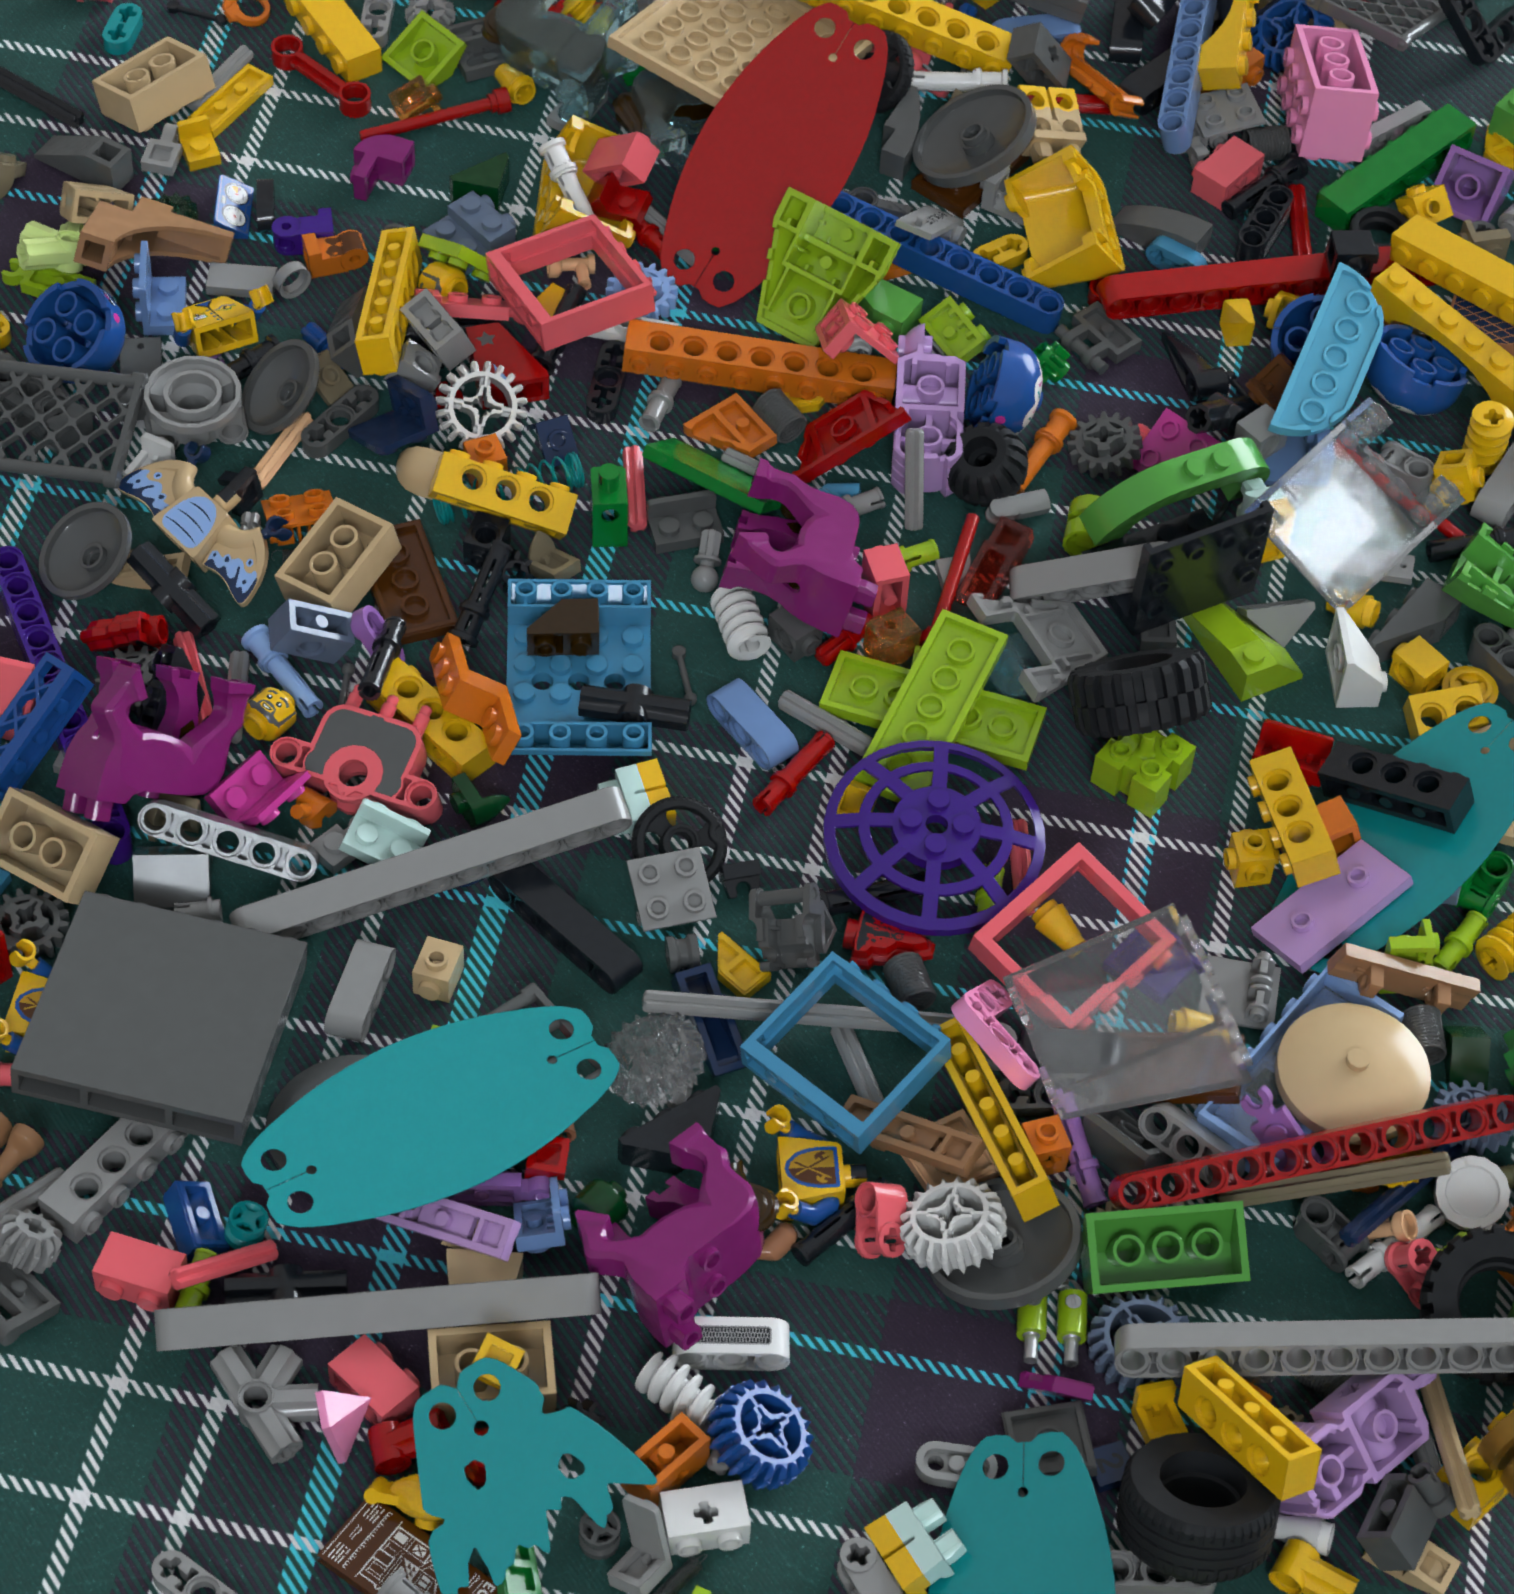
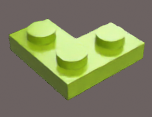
M425 233L422 234L418 246L429 251L428 258L448 263L464 271L468 267L473 270L471 273L472 277L490 283L486 257L464 245Z

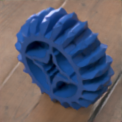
M1280 0L1266 10L1263 15L1258 16V24L1250 28L1253 36L1252 46L1265 55L1264 66L1268 69L1272 68L1278 74L1285 70L1283 65L1284 51L1286 47L1291 45L1295 24L1308 25L1309 19L1312 18L1314 19L1313 26L1334 28V19L1309 7L1305 0ZM1273 35L1277 36L1275 48L1271 46Z
M749 1379L741 1384L732 1385L715 1400L714 1408L707 1417L711 1424L705 1433L714 1438L709 1448L719 1452L720 1456L717 1463L725 1462L729 1467L728 1476L738 1474L743 1485L751 1482L755 1490L766 1487L771 1491L785 1484L788 1485L805 1470V1467L808 1465L807 1460L810 1459V1455L814 1452L809 1446L814 1436L806 1431L811 1421L802 1419L800 1413L803 1407H795L791 1403L792 1394L783 1396L779 1385L769 1388L765 1379L756 1383Z

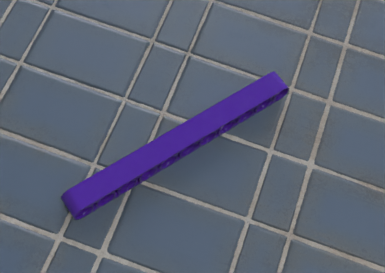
M14 546L0 547V598L25 662L35 664L36 667L45 653L48 652L66 663L23 553ZM52 666L44 677V685L52 683L61 670ZM82 703L56 739L63 757H65L67 748L77 731L88 721ZM113 804L110 822L94 821L86 818L88 822L120 838L109 864H123L132 857L133 844L130 824L122 804Z

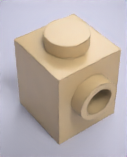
M427 936L412 971L413 993L427 1000H440L449 1003L464 969V946Z

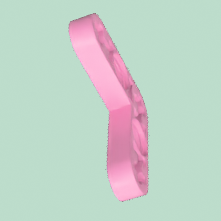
M988 980L960 997L951 1006L952 1013L1004 1075L1019 1089L1027 1090L1040 1078V1071L1033 1060L997 1020L1013 1005L1010 994L997 981Z

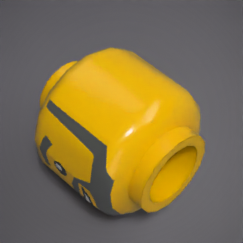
M434 261L427 265L419 276L418 288L437 289L441 296H448L449 292L468 293L467 278L464 272L447 263Z
M267 687L258 692L247 702L243 726L248 734L257 740L274 741L278 739L296 722L297 712L293 697L288 692L280 691L273 687Z

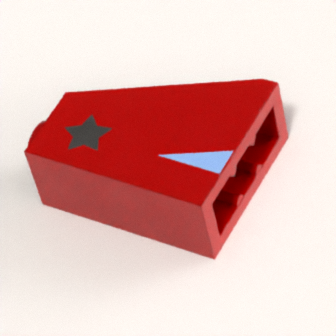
M499 322L465 327L466 335L476 349L468 357L470 364L472 361H477L479 371H483L484 363L490 361L492 365L490 372L495 373L499 365L504 366L501 377L506 379L509 374L513 373L516 377L510 383V386L513 388L521 384L524 388L515 395L516 398L525 397L528 402L549 399L548 371ZM475 381L477 389L479 388L480 381ZM490 383L492 399L504 404V406H508L503 392ZM482 395V397L480 398V403H481V406H482V410H484V409H489V408H487V407L484 406L483 395Z

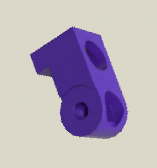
M331 208L318 209V215L299 218L282 216L275 219L272 223L274 248L282 255H303V234L315 233L317 239L334 236Z

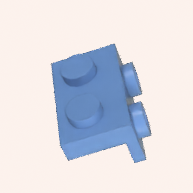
M557 1176L549 1177L551 1198L513 1203L514 1220L522 1224L515 1239L517 1252L542 1253L551 1247L565 1246L564 1230L572 1229L569 1213L570 1207L567 1188L559 1189Z

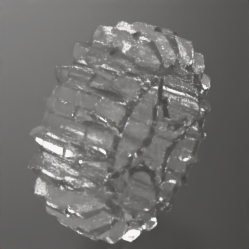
M662 1011L659 1015L649 1012L643 1018L635 1013V1021L630 1024L622 1021V1031L611 1032L613 1042L604 1044V1047L609 1048L620 1063L618 1078L611 1085L613 1092L618 1097H623L624 1101L629 1105L636 1101L637 1105H640L642 1108L650 1101L652 1105L658 1108L661 1100L665 1099L673 1104V1095L678 1093L687 1096L686 1086L697 1085L698 1078L696 1075L704 1073L703 1062L707 1060L703 1045L704 1040L701 1034L698 1033L690 1019L685 1020L684 1016L679 1012L674 1015L667 1014L665 1011ZM680 1045L679 1053H678V1055L676 1056L675 1050H676V1049L678 1048V1046ZM630 1063H632L633 1066H632L631 1069L628 1071L629 1065H630Z

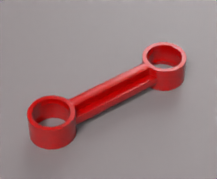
M285 34L276 37L272 41V63L276 68L284 71L295 69L339 99V109L347 117L360 118L370 112L371 90L366 84L358 81L346 83L303 53V42L297 36ZM283 51L295 52L292 54H281ZM350 98L363 99L357 102L348 101Z

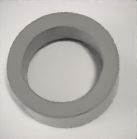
M299 261L286 263L276 272L273 278V286L282 297L287 299L295 298L308 288L311 282V273ZM300 271L298 278L292 284L283 286L288 276Z

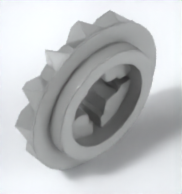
M409 0L408 8L405 9V19L408 25L421 10L426 13L428 10H434L431 17L444 27L453 25L456 18L453 3L446 0Z

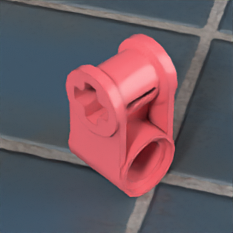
M861 1183L857 1188L854 1200L856 1208L854 1243L858 1254L865 1259H875L880 1255L887 1258L899 1257L905 1250V1242L900 1237V1227L903 1225L900 1215L906 1212V1202H908L905 1188L899 1184ZM875 1238V1242H865V1239ZM896 1239V1242L886 1243V1240Z
M1424 1238L1413 1239L1409 1243L1393 1242L1385 1251V1266L1408 1294L1411 1302L1420 1310L1419 1298L1423 1281L1433 1258L1438 1252L1434 1245Z

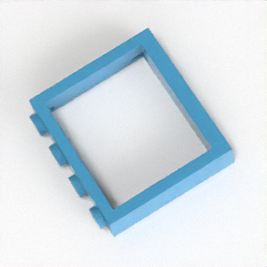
M832 951L740 1046L744 1066L860 1155L951 1058V1040L941 1032V1026L935 1023L930 1025L922 1019L913 1005L906 1001L901 1003L893 997L889 989L877 979L872 981L861 973V969L853 960L849 963ZM834 984H837L927 1052L926 1056L863 1122L770 1051Z

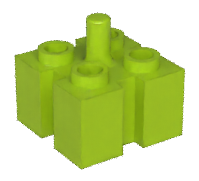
M1159 730L1144 734L1118 736V740L1111 738L1095 755L1090 782L1113 796L1119 791L1128 796L1127 804L1151 819L1167 801L1169 788L1175 791L1191 773L1196 746L1173 732L1167 737L1158 733Z

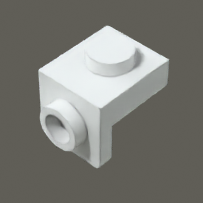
M144 432L140 437L142 450L123 473L125 476L151 463L176 460L174 444L164 437Z

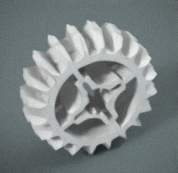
M472 361L470 364L471 373H468L464 365H460L457 368L460 378L451 372L446 376L452 387L447 384H440L438 389L447 396H439L435 400L437 405L445 406V409L437 410L435 413L436 418L446 417L447 421L441 423L439 429L444 431L451 427L453 432L447 437L449 442H452L456 436L462 438L458 444V449L463 450V442L487 436L483 435V428L485 427L486 420L489 418L508 417L503 428L495 432L503 449L505 448V443L502 437L511 443L516 439L510 429L519 432L523 430L524 425L518 422L516 418L525 419L528 412L518 409V406H523L528 401L525 397L516 398L515 395L524 388L521 384L513 388L510 386V383L516 377L513 373L509 374L506 379L501 377L504 366L499 365L495 373L490 372L491 362L486 361L483 371H479L477 361ZM480 381L476 396L472 398L463 397V399L454 398L457 390L464 384ZM490 383L503 392L508 407L492 399ZM483 395L484 406L491 411L488 412L486 410L479 421L478 409L474 408L471 404L474 403L476 405ZM454 409H459V412H464L470 416L472 432L466 430L459 423Z
M957 1176L954 1182L947 1183L942 1178L941 1184L935 1187L927 1183L926 1192H914V1201L906 1202V1212L900 1215L903 1223L900 1227V1237L905 1242L906 1253L910 1256V1259H915L920 1268L927 1266L933 1274L941 1268L948 1276L953 1269H960L965 1274L966 1267L970 1265L980 1269L981 1259L993 1260V1250L1002 1249V1238L1007 1236V1216L999 1196H997L996 1192L991 1191L987 1183L979 1185L974 1178H971L966 1183L959 1176Z

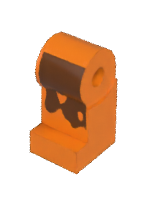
M346 230L335 236L318 239L315 233L302 235L303 259L306 268L311 273V279L361 268L369 259L362 235L356 230Z

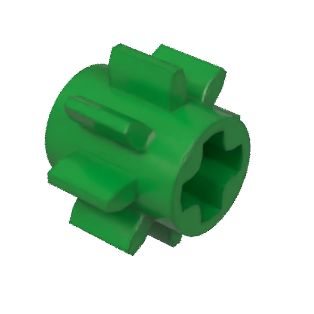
M1054 341L1051 346L1047 342H1042L1034 348L1033 352L1041 364L1043 384L1048 379L1052 383L1058 382L1067 374L1070 364L1066 359L1070 357V353L1057 341Z

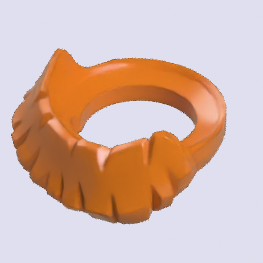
M223 0L222 9L229 23L238 22L243 26L257 27L263 25L269 19L271 7L268 0H257L264 8L263 14L257 17L243 14L237 4L239 0Z

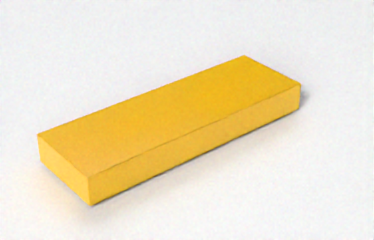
M247 63L196 109L188 119L208 115L211 134L215 139L274 85L273 76Z

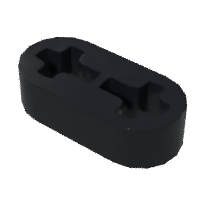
M257 179L258 233H272V223L275 220L274 179Z

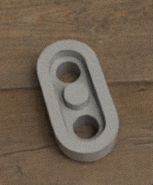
M942 1441L927 1442L917 1451L915 1460L916 1474L923 1482L929 1485L955 1489L962 1470L976 1447ZM991 1455L983 1464V1472L988 1478L996 1479L998 1463L995 1456ZM937 1463L942 1469L935 1471L930 1469L928 1465Z

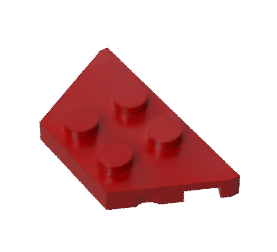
M864 389L807 424L803 435L804 442L800 446L797 455L801 461V466L798 471H794L792 474L807 484L835 466L842 465L848 458L863 449L873 446L878 440L912 419L903 407L900 406L897 409L888 400L882 397L877 398L874 393Z

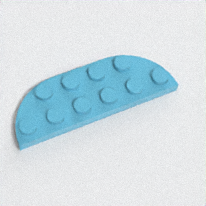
M1339 262L1267 431L1293 437L1310 436L1324 432L1338 424L1347 415L1359 393L1382 337L1384 317L1381 305L1378 306L1371 292V285L1362 275L1348 265Z

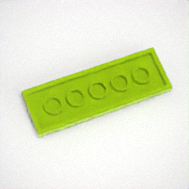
M942 609L863 758L880 749L904 742L928 740L955 743L1007 645L1008 635ZM934 751L901 753L882 759L878 763L889 771H893L912 763L933 762ZM864 770L854 777V780L870 787L878 781ZM933 772L914 773L900 779L914 791L922 787L932 786ZM885 788L880 796L897 803L901 800L888 788Z
M840 650L819 702V707L838 718L878 729L910 669ZM982 690L955 744L964 745L983 752L1004 765L1026 771L1046 717L1047 707Z

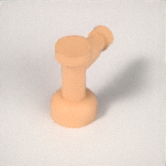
M587 254L585 258H566L547 265V277L558 278L562 271H576L578 284L584 287L585 290H589L592 286L589 275L595 274V255Z
M1410 1210L1397 1211L1393 1214L1390 1221L1389 1218L1385 1220L1367 1237L1370 1244L1374 1242V1239L1394 1236L1401 1242H1410L1416 1239L1418 1234L1417 1220Z

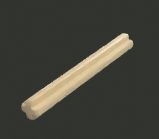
M1437 1374L1434 1381L1420 1388L1459 1516L1463 1520L1468 1521L1471 1518L1480 1517L1482 1511L1439 1374Z

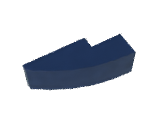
M711 963L677 972L671 980L674 992L726 996V994L721 993ZM684 1015L694 1041L702 1047L701 1055L714 1078L747 1068L742 1064L740 1046L743 1044L735 1019Z

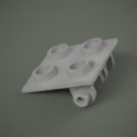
M1248 83L1242 84L1241 89L1216 90L1200 94L1196 123L1204 140L1208 139L1212 149H1215L1219 144L1226 143L1229 133L1266 124V120Z
M700 847L626 861L638 909L636 919L638 926H642L643 932L717 917Z
M1268 952L1258 953L1252 963L1206 955L1198 1013L1217 1018L1218 1020H1225L1226 1024L1264 1030L1269 1023H1274L1281 968L1275 967V961Z

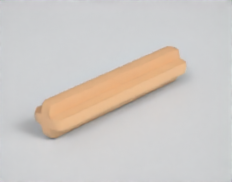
M304 412L296 422L284 429L254 467L262 490L266 488L301 442L303 429L313 422L309 412Z

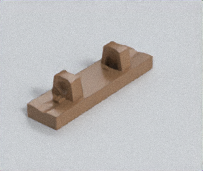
M1345 943L1327 961L1328 975L1358 982L1361 996L1374 998L1380 990L1384 989L1424 1000L1425 1004L1438 1008L1441 1015L1449 1007L1462 1010L1471 999L1481 992L1480 979Z
M851 1094L843 1108L863 1122L880 1103ZM900 1111L870 1143V1146L883 1152L887 1150L933 1166L937 1171L948 1175L953 1173L965 1178L969 1176L976 1161L986 1149L985 1143L980 1137Z

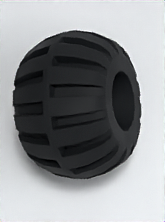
M979 422L977 427H974L973 424L965 427L964 432L960 433L963 443V454L953 467L950 468L949 477L947 478L949 489L964 502L973 506L980 505L981 507H989L993 499L1014 496L1020 490V485L1024 484L1028 470V454L1022 440L1011 429L998 423ZM956 441L951 442L944 452L948 457L955 453Z

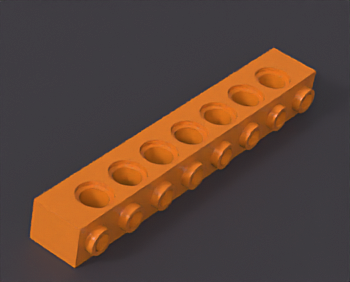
M633 319L628 324L622 371L657 377L665 376L669 379L680 378L683 381L762 393L778 388L782 392L789 393L790 397L812 400L817 396H822L824 402L838 405L865 389L874 393L877 398L882 397L892 404L897 364L895 365L886 357L847 351L844 353L839 352L833 359L820 347Z

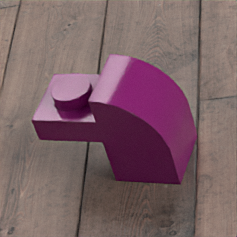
M375 135L359 142L353 149L354 166L350 174L354 198L367 201L378 180L404 186L415 166L414 141L393 135Z

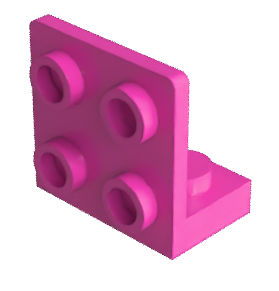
M1166 408L1143 440V449H1140L1141 458L1140 460H1133V469L1141 472L1161 462L1221 442L1207 433H1193L1188 429L1187 420Z
M258 750L253 752L203 798L220 817L252 827L257 826L259 823L264 826L280 814L278 807L284 801L289 803L305 791L303 784L311 778V775L306 770L282 778L262 751Z

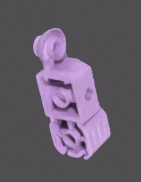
M925 323L913 327L906 335H899L898 339L899 358L897 363L895 408L903 407L912 420L893 432L891 484L896 490L905 495V431L908 428H921L924 430V492L940 491L944 497H947L953 493L949 489L947 479L950 468L953 467L963 454V443L960 433L964 432L966 362L955 356L932 354L933 336L925 335ZM956 441V451L952 456L948 457L944 452L951 442Z
M1437 1374L1353 1375L1309 1411L1314 1423L1291 1421L1322 1449L1314 1489L1281 1501L1279 1513L1291 1516L1333 1519L1362 1494L1365 1483L1376 1484L1385 1474L1392 1471L1429 1439V1423L1415 1390L1434 1381Z

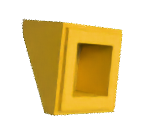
M1248 298L1227 299L1223 302L1219 323L1224 343L1228 347L1249 346L1251 343L1255 320Z

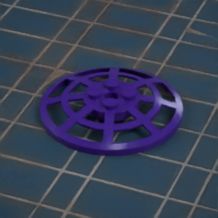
M918 740L898 743L880 749L861 759L845 773L835 786L827 803L823 822V848L828 866L836 882L849 899L864 912L883 923L897 927L900 930L926 936H953L980 930L1039 877L1046 848L1045 827L1040 810L1030 791L1020 779L1002 763L985 753L964 745L945 741ZM934 751L933 762L912 763L893 771H889L878 763L882 759L901 753ZM948 754L960 755L979 762L998 773L1001 777L987 782L984 778L968 769L948 764ZM862 770L878 780L866 794L859 813L837 814L838 804L845 789ZM933 772L932 786L922 787L914 791L900 779L914 773ZM948 773L964 778L979 788L966 796L947 788ZM1014 787L1023 798L1032 816L1035 836L1014 830L1010 810L1000 793ZM885 788L891 790L901 799L894 813L871 812L876 799ZM991 799L999 812L1002 827L981 823L976 807ZM935 822L943 825L946 831L940 834L932 833L926 826ZM858 827L861 847L871 865L856 878L849 872L840 855L835 829ZM870 827L891 828L894 846L882 856L872 840ZM980 838L1002 842L996 857L987 867L974 854ZM1012 845L1034 851L1033 859L1026 875L1016 889L1007 896L994 877L1006 864L1012 850ZM905 858L912 864L926 869L925 882L910 878L894 869L893 866ZM961 864H964L973 875V877L960 882L940 884L941 870L952 869ZM883 875L888 881L900 888L923 895L921 916L912 915L890 907L873 897L866 889ZM981 886L995 904L986 910L968 916L937 918L939 897L962 895L974 891Z

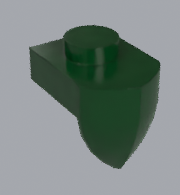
M465 772L452 777V794H449L451 806L457 815L462 813L473 829L494 819L510 801L509 796L491 795L482 798Z

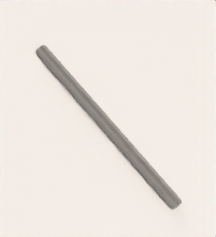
M646 990L642 997V1009L644 1012L765 1021L784 1000ZM816 1003L796 1023L899 1032L869 1008L860 1006ZM918 1011L920 1017L930 1025L934 1023L940 1025L955 1017L953 1014Z

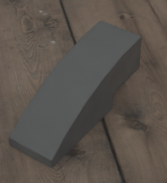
M913 85L908 89L906 96L901 99L883 127L879 173L903 181L913 162V147L919 133L920 98L918 88Z
M1127 205L1113 219L1118 235L1146 249L1157 236L1164 235L1201 254L1210 243L1213 229L1212 223L1196 216L1159 206Z

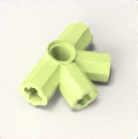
M36 221L26 223L24 230L20 233L19 244H17L16 255L19 260V266L23 270L55 268L64 273L81 272L83 266L86 265L74 262V256L80 231L84 224L68 221L65 224H61L58 231Z

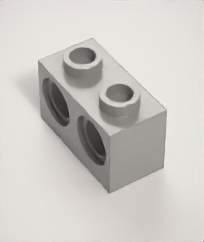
M427 288L400 308V311L413 330L449 371L476 351L463 329Z

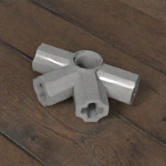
M272 1344L257 1369L241 1345L236 1347L229 1346L220 1351L210 1361V1368L238 1410L241 1423L250 1429L271 1464H282L294 1457L303 1447L301 1438L290 1422H319V1412L315 1392H318V1383L291 1384L303 1366V1360L292 1349L282 1344ZM254 1400L266 1403L257 1409L247 1406V1404Z

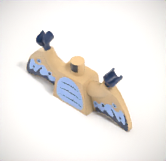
M194 441L186 443L184 446V454L187 457L186 461H159L138 468L122 477L118 490L126 496L146 505L154 516L152 520L163 534L182 552H186L188 557L204 573L210 570L219 575L225 581L233 598L240 607H245L250 603L264 578L269 559L266 539L273 536L280 541H287L293 534L289 529L281 528L283 525L288 524L289 521L280 516H271L267 520L264 529H261L259 526L250 530H241L228 514L241 501V498L232 488L226 485L212 499L199 486L195 487L194 479L198 471L196 464L205 463L211 456L210 447L204 444L200 447L199 453L195 455L198 443Z

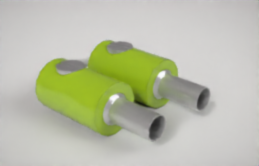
M1062 1284L1058 1287L1062 1291L1058 1294L1056 1338L1058 1342L1064 1344V1365L1075 1367L1078 1365V1345L1085 1343L1087 1340L1088 1296L1082 1290L1073 1289L1069 1285ZM1048 1295L1031 1304L1017 1308L1016 1336L1024 1342L1023 1361L1027 1364L1037 1363L1038 1342L1046 1338Z

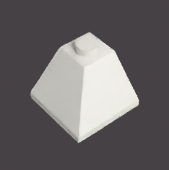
M1337 607L1325 650L1335 707H1378L1382 692L1387 691L1386 671H1381L1378 655L1345 608Z

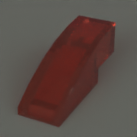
M1001 516L989 540H984L955 595L954 601L968 607L966 603L971 593H982L984 595L983 599L998 600L1009 584L1010 569L1022 563L1034 541L1033 529Z

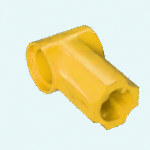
M1295 1538L1286 1541L1268 1574L1271 1583L1288 1594H1353L1359 1583V1579L1320 1559L1318 1551L1313 1546Z

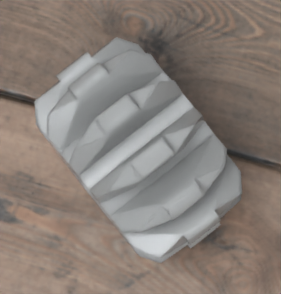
M27 1208L23 1212L18 1209H12L9 1214L4 1215L2 1220H0V1261L8 1262L12 1265V1269H22L25 1274H29L31 1271L42 1274L46 1268H50L52 1263L56 1262L63 1244L61 1241L63 1233L55 1228L54 1221L43 1218L42 1213L39 1215L33 1214Z

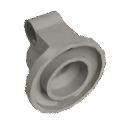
M183 356L165 362L155 369L148 378L149 381L144 387L146 413L144 424L146 432L166 438L174 444L175 450L179 447V444L186 445L190 441L198 443V446H202L218 438L225 444H237L247 438L249 431L242 404L241 383L235 371L222 361L207 356Z

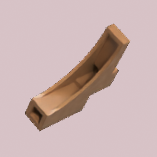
M143 196L133 211L100 201L80 231L74 262L106 272L113 265L134 258V253H140L141 241H148L150 256H173L208 263H227L235 233L173 213V206Z

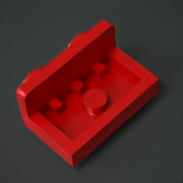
M1265 719L1252 759L1291 746L1308 787L1312 785L1320 787L1318 771L1332 750L1334 738L1275 720Z

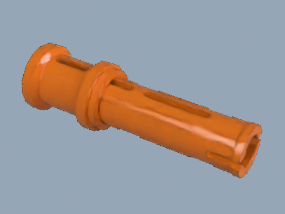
M1062 408L1053 409L1049 414L1048 423L1045 427L1039 428L1035 433V443L1027 452V476L1024 484L1020 485V490L1016 494L1025 492L1027 486L1050 455L1059 453L1063 448V441L1071 430L1077 429L1076 418L1067 410Z

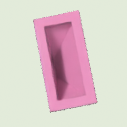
M325 1390L315 1392L322 1431L337 1463H345L353 1447L371 1397Z

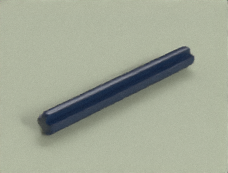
M1458 1143L1453 1147H1450V1144L1440 1145L1432 1150L1434 1153L1447 1152L1451 1162L1463 1153L1462 1145ZM1435 1177L1419 1179L1418 1183L1412 1182L1405 1187L1398 1185L1394 1188H1388L1340 1230V1239L1345 1242L1347 1247H1355Z

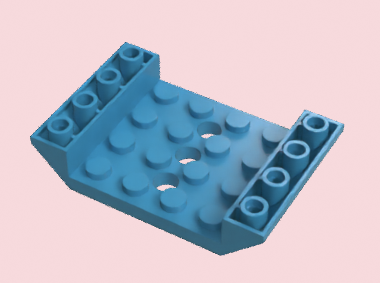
M508 579L506 686L508 687L522 735L511 755L652 756V722H616L578 716L581 690H575L570 687L574 682H583L586 685L606 687L609 683L617 682L624 687L634 683L645 685L651 689V580ZM598 598L599 655L527 656V628L562 599ZM542 681L552 685L545 690L534 687L536 683Z

